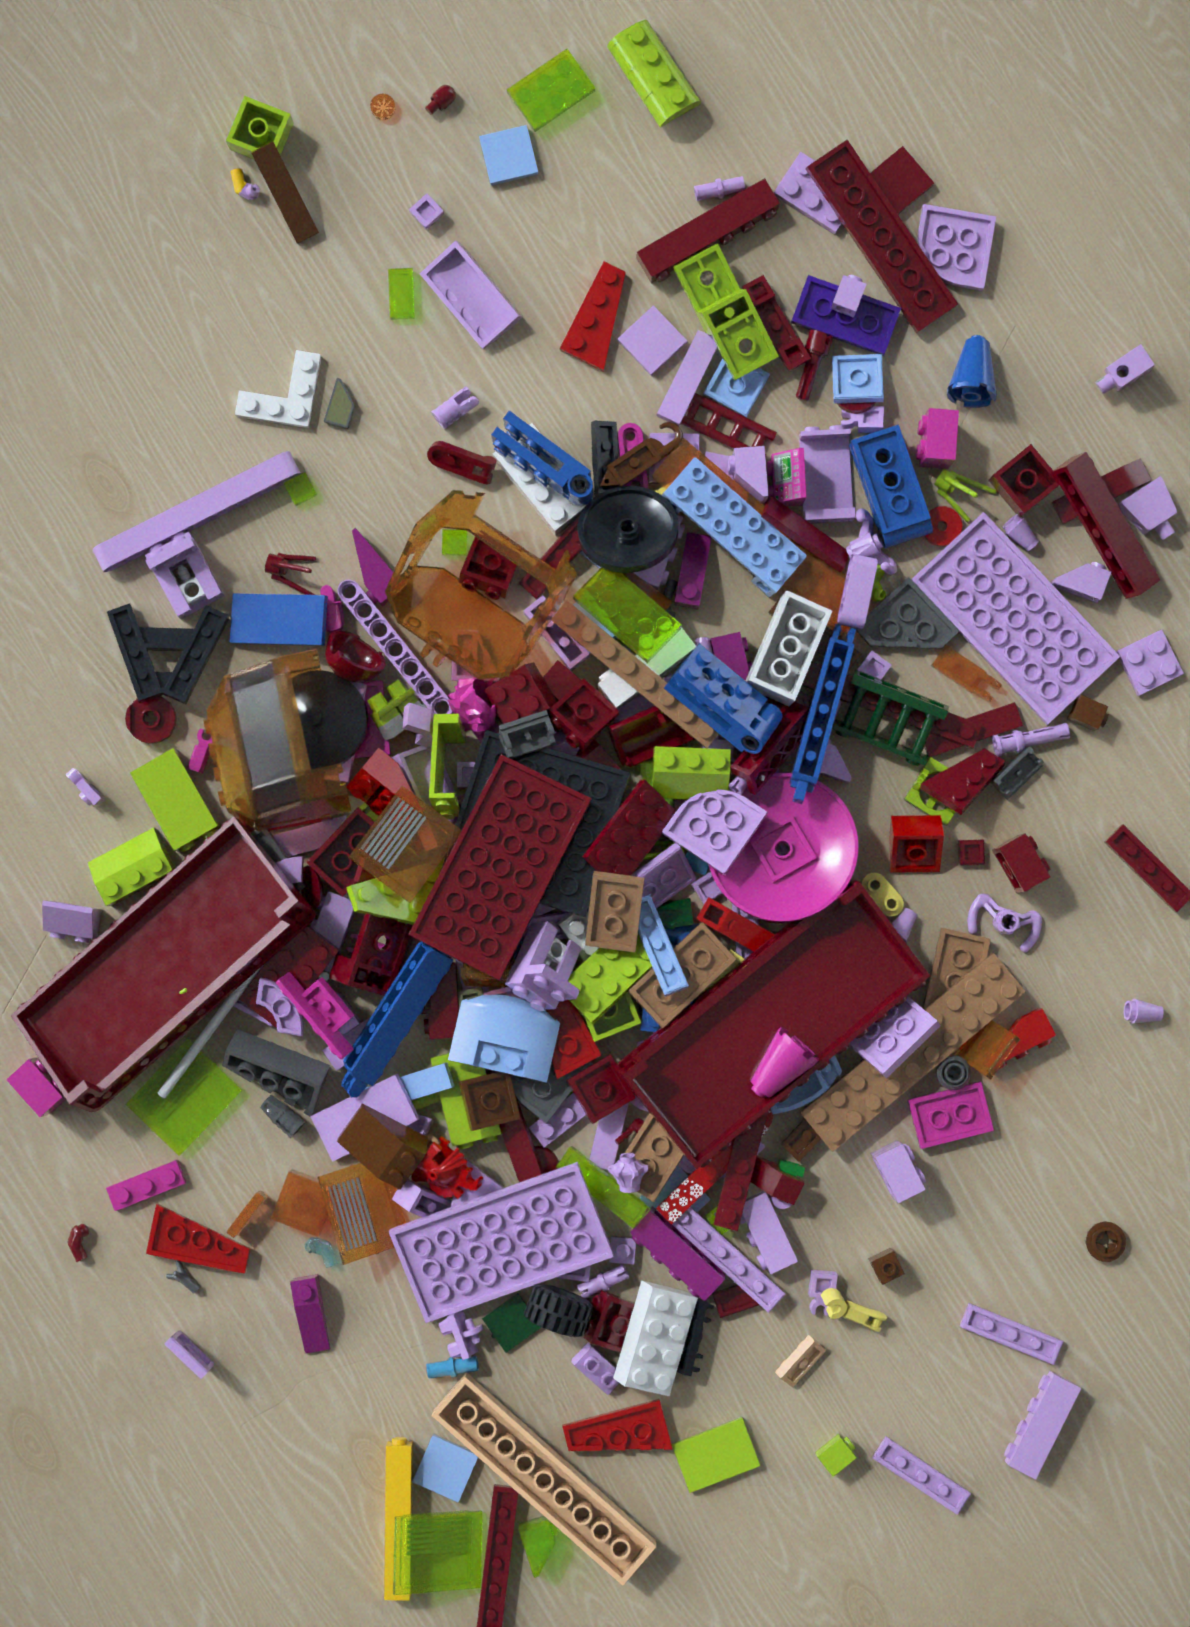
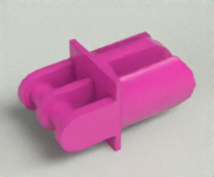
M324 585L320 589V594L328 596L326 632L331 634L332 631L342 630L344 627L343 603L336 601L335 592L329 585Z

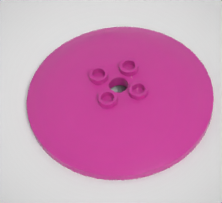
M774 773L756 795L750 793L747 786L742 796L767 811L768 814L725 876L709 865L716 885L733 905L753 917L772 922L802 920L818 914L829 907L848 886L853 877L858 859L857 830L844 802L835 792L817 781L812 793L806 792L802 804L792 802L796 789L790 787L789 784L792 773ZM780 843H786L790 847L789 853L785 856L778 855L775 851Z

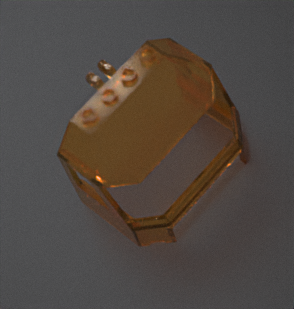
M452 490L415 523L385 593L397 623L427 643L422 649L420 656L426 658L433 649L440 652L433 660L435 667L440 666L447 657L477 679L508 677L532 652L549 625L551 618L564 601L577 574L575 568L570 566L568 550L563 554L557 568L554 569L478 517L476 512L485 493L476 492L473 496L464 495L463 491ZM440 529L466 530L544 583L550 596L537 608L534 616L524 624L477 590L468 591L464 589L462 584L458 583L459 578L443 567L418 566L417 564ZM415 553L407 569L401 574L410 554Z

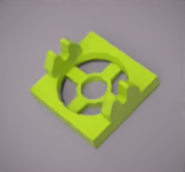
M930 757L904 800L928 815H941L942 824L947 826L956 812L949 807L943 810H934L932 808L936 801H938L937 799L929 795L930 798L924 804L920 797L921 783L926 781V777L948 769V767Z

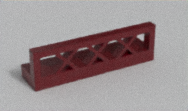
M793 702L790 706L784 705L780 709L782 720L762 750L756 754L744 750L730 766L732 774L746 779L750 793L756 795L800 745L809 712L808 707Z

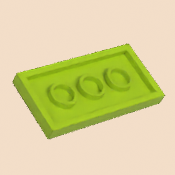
M639 934L635 952L599 948L570 975L568 982L580 991L576 999L569 1001L592 1025L652 969Z

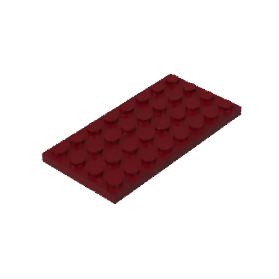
M501 754L408 935L500 981L592 798Z

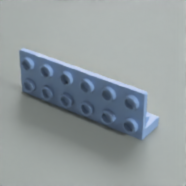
M697 458L691 460L662 494L673 506L676 515L680 511L686 514L753 573L755 577L751 582L768 597H771L780 589L806 558V554L772 524L763 519L761 514Z

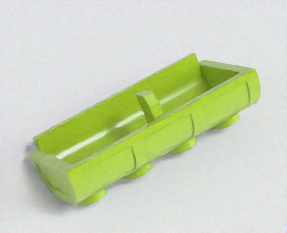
M641 20L626 28L608 43L607 48L660 128L701 104V100L689 85L682 71H680L648 20Z

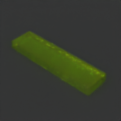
M569 1147L556 1167L559 1169L578 1162L590 1194L633 1229L636 1228L650 1207L634 1194L621 1192L614 1178L575 1147Z

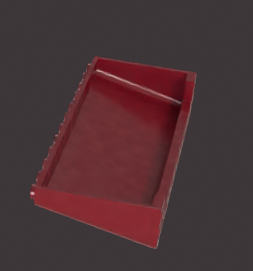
M234 816L224 822L215 834L205 839L196 851L187 855L177 868L168 872L159 884L149 889L140 901L131 905L121 918L112 922L103 934L93 939L84 951L75 955L65 968L56 972L47 984L37 989L36 993L28 1001L22 1003L11 1017L68 1103L87 1112H96L108 1104L314 920L316 913L244 824ZM184 988L187 989L186 993L179 994Z
M851 879L844 892L837 896L838 899L820 913L802 920L789 922L685 1007L664 1028L658 1029L615 1066L618 1074L695 1169L708 1165L712 1161L714 1154L719 1150H726L732 1144L731 1140L737 1135H743L748 1132L754 1121L758 1118L766 1117L771 1112V1107L777 1102L781 1103L788 1099L791 1095L790 1092L794 1088L806 1084L810 1080L811 1074L816 1070L824 1069L830 1063L829 1059L835 1054L839 1055L846 1051L849 1047L848 1044L852 1040L864 1036L868 1032L869 1026L874 1022L882 1021L892 1007H897L904 1003L907 999L906 996L913 990L917 991L926 984L925 980L930 977V974L859 881ZM783 1027L788 1030L787 1035L790 1038L795 1035L815 1054L814 1057L819 1058V1061L772 1097L764 1096L761 1098L751 1089L753 1086L751 1079L777 1030Z

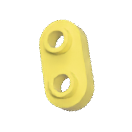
M870 873L863 878L861 884L885 916H896L902 911L904 906L902 897L884 876L879 873ZM873 880L879 883L877 890H873L870 887V883ZM889 899H893L896 903L893 909L887 906Z

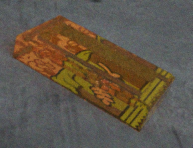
M263 1191L256 1192L228 1228L227 1234L235 1238L268 1195Z

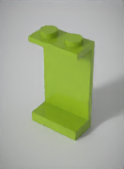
M434 714L429 800L436 817L445 820L458 817L460 812V806L455 793H443L446 743L466 742V733L459 714Z
M172 748L130 772L173 850L177 852L181 850L182 853H185L196 846L194 842L201 838L207 839L215 834L216 830L221 826L213 818L180 760L182 757L178 750Z
M449 1053L430 1058L432 1067L448 1063L455 1087L439 1091L452 1147L458 1145L459 1149H465L474 1146L473 1141L483 1139V1143L498 1140L497 1135L502 1134L499 1124L470 1131L459 1081L487 1075L485 1068L448 1060Z

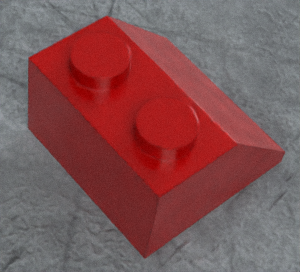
M941 815L891 816L889 831L890 873L940 872L944 841Z

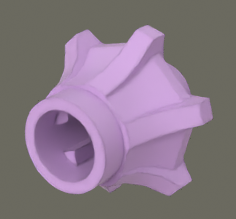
M633 1153L621 1154L620 1160L608 1167V1172L616 1178L620 1191L624 1193L639 1191L642 1177L648 1171V1165L643 1164L642 1160H637Z

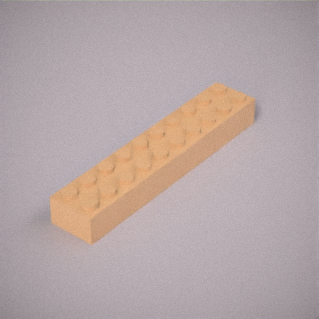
M468 1373L463 1375L433 1410L431 1415L622 1586L656 1548V1540Z

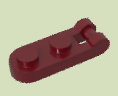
M444 441L434 442L427 451L428 460L436 467L481 484L488 485L492 482L493 473L491 472L495 469L497 462L492 456H482ZM476 466L482 468V470L480 471L475 468Z

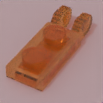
M946 644L931 664L933 668L987 702H991L993 697L989 692L977 687L981 680L994 689L999 690L1002 686L999 681L986 674V671Z

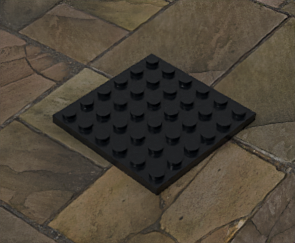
M485 730L442 868L500 755L506 756L498 733ZM549 748L514 758L512 760L592 798L539 903L586 918L590 906L593 873L596 870L583 858V855L620 808L630 772Z

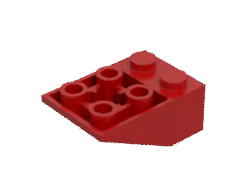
M380 748L374 752L346 787L355 798L361 799L375 814L382 817L385 816L398 797L401 798L385 819L386 821H388L402 800L405 801L391 820L390 825L405 805L409 804L393 829L396 828L408 810L413 807L414 809L397 831L402 829L413 812L417 810V814L402 834H405L419 813L423 814L399 764Z

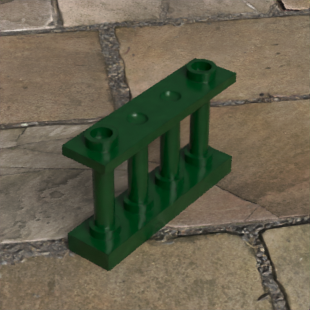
M856 669L851 683L855 685V693L843 722L835 719L832 729L836 730V734L842 737L850 738L852 736L905 757V761L912 765H926L928 755L923 754L922 751L935 721H938L939 718L945 720L949 706ZM872 691L878 694L879 700L865 731L852 726L865 693ZM895 700L902 703L901 707L903 708L888 740L875 734L888 702ZM917 709L925 712L926 718L913 749L900 745L899 741L911 712Z

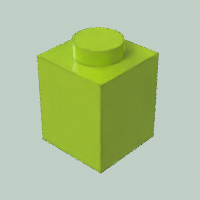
M838 1433L818 1449L815 1454L832 1477H834L856 1459L853 1452L856 1447L847 1436L843 1439Z

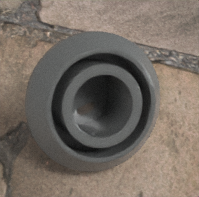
M948 1056L937 1067L938 1081L947 1089H961L970 1080V1066L962 1057Z

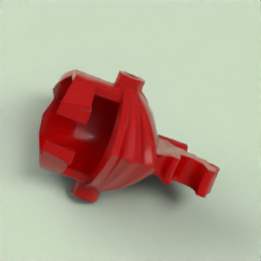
M442 1136L439 1138L441 1143L439 1145L436 1142L432 1143L425 1157L411 1174L414 1182L428 1183L432 1191L444 1198L455 1196L459 1199L465 1193L459 1186L470 1191H476L482 1186L481 1181L483 1180L482 1176L476 1180L472 1178L471 1172L473 1168L467 1166L468 1162L464 1158V1154L460 1152L459 1148L453 1151L449 1147L450 1141Z

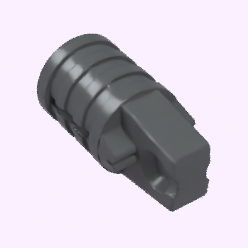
M272 1095L260 1107L271 1119L272 1123L276 1124L290 1139L305 1124V1121L295 1114L288 1105H285Z

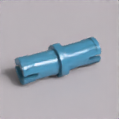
M472 1356L463 1360L462 1358L455 1359L450 1357L446 1361L426 1364L427 1375L429 1379L443 1376H451L453 1378L457 1377V1374L479 1371L477 1356Z

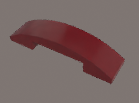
M762 275L743 285L742 289L747 290L779 358L788 371L810 361V355L800 338H797L778 305L775 294L765 276Z
M1141 458L1101 476L1106 482L1113 498L1151 481ZM1066 495L1052 502L1062 524L1078 517Z

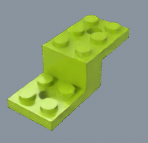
M715 244L673 267L705 333L712 335L733 380L779 357L747 290L740 289L719 244ZM706 270L710 271L713 275V280L709 285L702 284L700 280L702 272ZM747 338L752 346L749 352L742 353L739 349V343Z

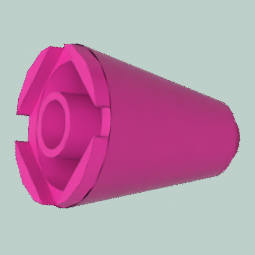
M783 1027L777 1030L751 1079L753 1084L751 1089L761 1098L764 1096L772 1097L819 1061V1058L814 1057L815 1054L795 1035L790 1038L787 1035L788 1030Z

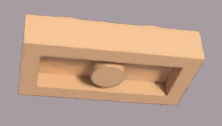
M808 1335L798 1345L797 1349L782 1362L775 1373L793 1388L826 1352V1349Z

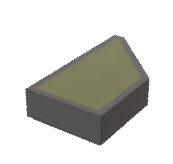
M337 378L324 423L348 430L355 405L342 380Z

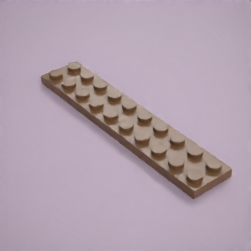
M991 953L924 1009L941 1026L888 1078H885L863 1059L826 1092L800 1111V1114L833 1152L1026 991L994 953Z

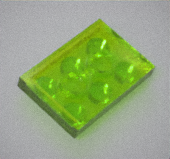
M568 48L507 89V94L534 132L595 92L594 85Z

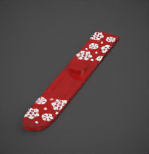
M772 1112L767 1115L762 1137L768 1131L773 1121ZM735 1138L731 1140L732 1144L726 1150H719L712 1156L713 1159L708 1165L694 1170L656 1207L658 1212L671 1225L727 1172Z

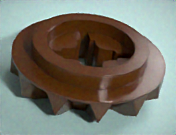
M1103 1221L1094 1224L1087 1231L1085 1243L1092 1257L1102 1262H1111L1123 1254L1126 1247V1237L1118 1225ZM1105 1234H1107V1238L1116 1240V1242L1107 1244L1106 1252L1104 1246L1096 1242L1099 1239H1103Z

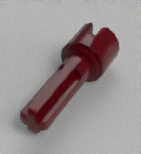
M817 330L809 331L805 348L811 360L805 363L796 398L803 401L809 400L822 358L829 354L833 336H827L826 333Z

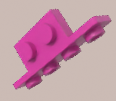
M290 972L276 981L281 992L296 1006L298 1013L306 1018L314 1032L321 1036L334 1055H337L342 1060L354 1050L340 1033L339 1029L355 1015L323 977L314 982L307 990H304Z

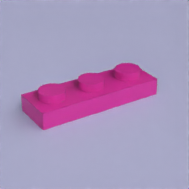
M177 1159L111 1185L106 1190L114 1211L183 1185L186 1183Z

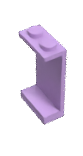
M843 425L830 426L829 430H819V427H806L805 431H801L799 434V447L804 448L806 480L803 518L810 524L852 522L856 517L852 502L849 436L851 429H844Z

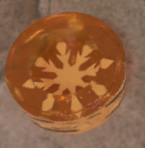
M378 94L371 100L370 108L375 118L388 120L394 115L395 103L388 94Z

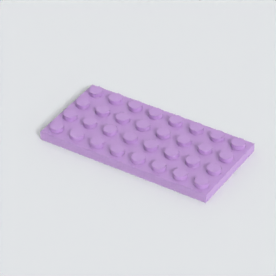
M984 512L911 579L1046 725L1120 657Z
M578 1162L389 1230V1235L425 1323L614 1257L613 1249Z

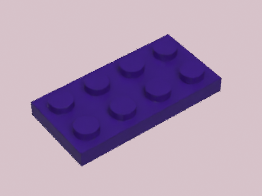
M808 275L791 323L809 330L824 332L827 336H833L834 339L884 356L901 308L862 295L855 316H848L831 309L839 286Z

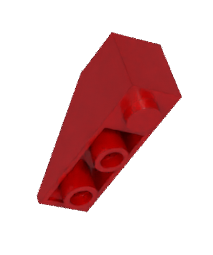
M708 897L696 918L752 951L758 949L775 935Z
M1037 1008L1014 1021L984 1064L986 1069L993 1068L994 1071H997L1008 1065L1007 1060L1013 1057L1016 1060L1030 1054L1029 1049L1035 1046L1042 1048L1052 1043L1050 1038L1056 1036L1043 1008Z

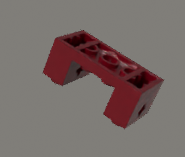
M365 914L352 957L349 958L336 954L329 978L348 986L385 996L397 976L409 939L408 934L413 925L398 922V920L391 918H380L372 914ZM381 936H385L386 944L379 949L378 940Z

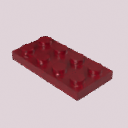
M640 780L583 855V858L596 871L631 876L660 838L663 829L671 820L676 810L646 780Z
M308 925L265 963L239 1000L277 1028V1022L273 1014L266 1007L256 1004L259 979L262 977L276 982L279 978L290 972L304 990H307L318 979L319 975L340 949Z

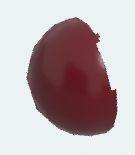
M332 631L327 641L325 655L327 664L336 676L349 682L364 683L374 679L382 672L386 666L382 652H377L369 644L360 639L361 636L347 631Z

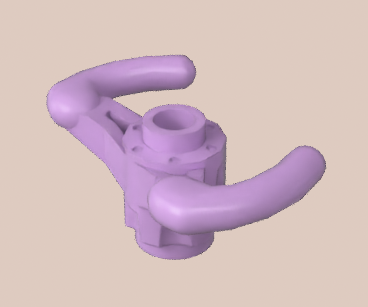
M860 508L856 512V519L863 523L859 538L851 541L850 545L846 547L849 557L851 558L852 554L876 558L878 560L877 563L881 564V569L890 576L896 574L897 565L894 559L884 554L881 550L884 547L882 539L878 534L874 535L873 517L866 509Z
M980 894L972 902L967 918L970 934L977 932V914L979 909L984 907L993 918L992 924L995 930L1000 934H1013L1020 926L1030 923L1032 925L1031 933L1020 946V950L1027 952L1034 946L1042 928V917L1038 912L1032 910L1020 914L1002 908L992 900L989 894ZM1002 918H1008L1009 924L1004 927Z

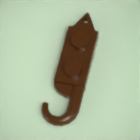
M665 422L659 425L660 429H672L675 433V438L665 446L654 438L644 440L607 465V472L600 487L625 486L659 463L682 444L683 432L681 428L672 422Z

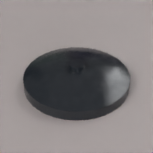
M639 486L611 488L595 496L582 510L578 520L579 543L585 555L593 563L606 570L619 573L643 571L662 562L673 550L678 538L677 515L670 502L661 494L651 489Z
M323 670L304 672L288 680L277 691L268 713V730L277 751L292 764L313 771L332 769L348 761L359 750L368 728L367 707L358 689L349 681L336 676L335 673Z

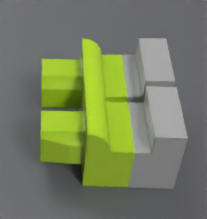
M399 679L386 687L393 698L389 702L386 701L381 692L367 700L373 711L370 717L385 741L394 738L405 730L403 729L404 706L409 702L427 708L425 704H421L416 698L413 688L407 689Z

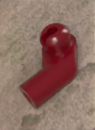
M85 1224L75 1225L71 1229L67 1241L76 1262L88 1257L82 1246L83 1237L89 1234V1229Z

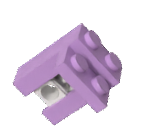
M189 532L175 534L171 537L172 541L165 545L160 543L149 549L150 553L145 555L147 559L145 561L149 569L154 572L177 617L180 619L225 596L195 539ZM189 563L196 577L192 578L189 569L183 565ZM176 569H178L177 573L180 576L179 578H181L182 580L181 582H183L181 585H179L175 575L172 572ZM192 585H197L199 587L198 594L194 597H189L187 594L188 588Z
M549 922L531 923L505 983L513 989V993L516 996L525 998L531 1003L530 1006L538 1011L556 1009L559 1001L576 999L580 991L568 982V979L582 948L572 940H568L567 945L559 941L555 937L558 929Z

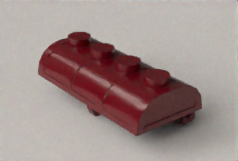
M655 706L608 725L609 735L616 755L622 766L626 765L629 768L653 759L655 746L680 747L696 740Z

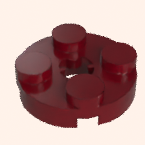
M162 696L143 703H139L138 698H136L127 708L125 715L126 726L130 733L139 741L148 744H156L168 739L172 735L177 721L176 712L171 702ZM149 712H153L154 716L158 717L157 722H154L155 724L149 726V722L144 720L146 715L149 716Z

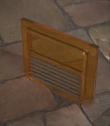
M401 786L348 858L407 902L411 903L457 840L462 830L404 786Z
M361 1163L351 1164L349 1167L317 1177L343 1265L394 1248L389 1230L406 1223L401 1206L392 1200L396 1193V1187L378 1179Z

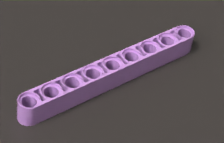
M290 451L280 453L100 543L92 550L102 571H112L148 553L151 547L160 543L164 545L172 541L171 537L175 534L190 532L296 479L301 475V472Z

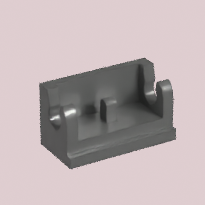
M547 710L499 725V739L506 756L510 759L556 745L555 731Z
M1030 746L1025 748L990 782L1006 800L1014 795L1043 767L1044 761L1035 756V751Z

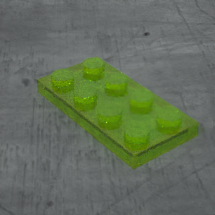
M601 567L573 595L574 601L646 663L682 628L681 623L619 572L609 571Z

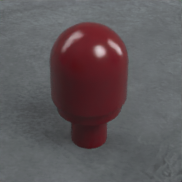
M450 85L440 86L430 97L431 102L425 107L426 111L432 115L438 109L442 111L451 105L456 98L454 88Z

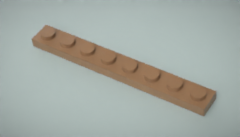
M566 600L551 618L554 624L705 748H708L718 736V732L664 689L667 684L665 680L569 601Z

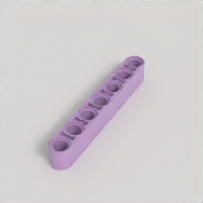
M353 580L342 581L337 589L340 599L410 687L413 688L426 707L432 710L433 714H437L436 706L438 703L446 702L449 705L448 700L450 699L360 586ZM350 586L355 587V596L345 598L344 590ZM370 606L372 608L370 616L366 618L360 617V608ZM379 625L387 627V633L383 637L374 635V630ZM399 644L403 648L402 653L399 656H391L389 652L391 646ZM411 663L416 664L418 672L413 676L406 675V666ZM424 683H431L434 689L430 695L421 694L420 688ZM450 705L449 711L446 714H453Z

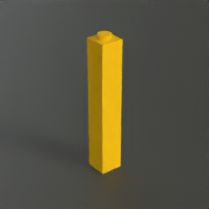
M405 1437L392 1438V1441H388L386 1444L384 1600L410 1601L412 1554L405 1555V1552L412 1551V1549H405V1546H412V1543L405 1544V1541H410L412 1538L405 1539V1535H412V1533H406V1530H412V1527L406 1528L407 1524H412V1522H406V1519H412L413 1441H407Z

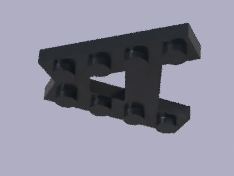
M130 603L107 611L139 703L165 695L186 705L230 618L229 615L206 605L194 629L139 627ZM148 650L183 652L173 672H155Z

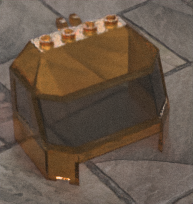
M317 649L280 656L224 675L206 711L208 719L203 720L206 735L211 734L213 743L208 744L213 764L218 766L213 767L216 782L221 781L222 791H218L221 806L226 805L228 813L257 831L352 811L346 782L340 783L338 773H343L342 764L311 769L291 678L304 672L321 670Z

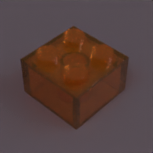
M291 1169L287 1174L271 1219L318 1237L323 1230L332 1206L327 1187L331 1188L333 1198H335L333 1184Z

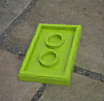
M742 1417L672 1443L689 1493L760 1466Z

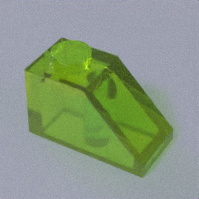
M545 1516L519 1523L520 1536L534 1578L539 1577L555 1546V1536L559 1535L557 1527Z

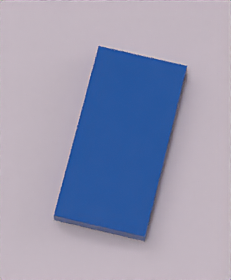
M233 593L230 643L325 646L328 596Z

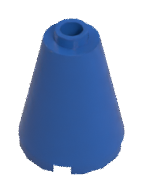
M974 335L965 341L947 388V398L952 403L956 404L958 400L964 402V407L981 408L991 405L992 400L996 401L997 391L990 342L981 335Z

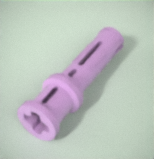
M1067 723L1022 733L1015 730L1012 734L1004 736L993 735L992 744L995 755L1001 757L1003 753L1022 752L1029 746L1069 739L1070 731Z

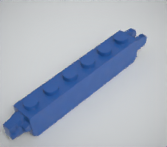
M836 623L832 637H830L826 647L789 781L790 787L796 788L792 802L798 804L803 803L806 792L812 793L817 784L854 649V644L852 643L856 629L850 628L847 633L846 642L838 640L841 625Z
M423 942L417 944L352 1046L354 1050L343 1060L344 1067L348 1071L344 1079H342L341 1085L351 1098L360 1096L367 1085L373 1086L377 1079L382 1076L387 1063L396 1054L398 1046L404 1037L409 1034L412 1024L423 1012L430 996L435 993L439 982L449 971L454 961L449 955Z

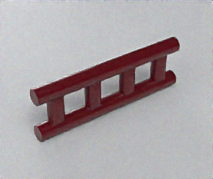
M697 393L694 394L680 423L732 449L750 447L738 441L744 427L757 433L751 447L763 446L766 438L774 441L777 435L776 431ZM700 406L713 412L707 425L694 419ZM722 417L735 423L729 436L716 430Z

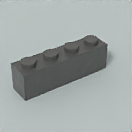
M238 1029L235 1031L226 1049L222 1064L223 1067L249 1082L253 1080L259 1082L263 1087L262 1089L271 1094L274 1091L285 1097L284 1102L292 1107L294 1104H297L304 1108V1114L308 1116L313 1115L330 1068L329 1064L320 1060L313 1059Z

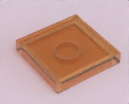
M991 1020L962 1044L955 1053V1056L962 1057L970 1067L991 1080L1020 1041V1038Z

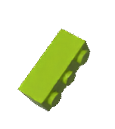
M655 746L652 787L664 799H690L699 793L717 790L728 791L731 749Z
M154 827L88 862L94 884L106 906L111 907L164 879L168 872L176 868Z

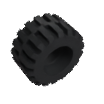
M535 1284L525 1308L524 1316L532 1323L552 1332L569 1337H582L593 1310V1305L587 1299L565 1289L548 1284Z

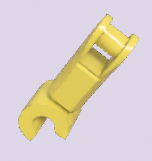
M829 1288L821 1294L825 1305L828 1306L826 1311L831 1319L843 1317L876 1332L881 1331L880 1325L883 1321L887 1320V1316L880 1311L848 1300L845 1302L840 1291L837 1289Z

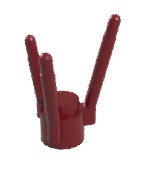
M279 552L277 555L271 553L268 555L265 563V573L272 574L271 579L278 580L304 595H315L281 576V574L286 575L288 569L311 573L312 569L289 564L288 560L315 561V556L286 555Z

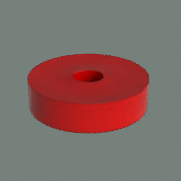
M946 506L935 507L929 511L933 533L925 535V539L935 546H948L962 532V520L959 514L954 509ZM938 523H945L946 530H939Z

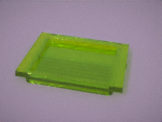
M189 1038L125 1104L178 1156L198 1138L242 1091L216 1063L200 1051L168 1096L162 1098L158 1095L157 1092L193 1045Z
M463 1510L395 1516L393 1595L481 1588L482 1511Z

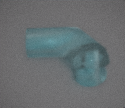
M311 1237L305 1242L304 1248L308 1253L313 1252L322 1255L326 1268L338 1264L329 1241L319 1237Z

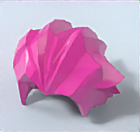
M478 677L458 679L457 686H454L456 691L447 695L450 699L448 700L450 708L454 714H459L461 722L465 727L464 731L472 730L479 737L485 730L495 725L496 708L495 705L491 706L488 703V696L484 689L492 685L494 677L486 683L484 679Z

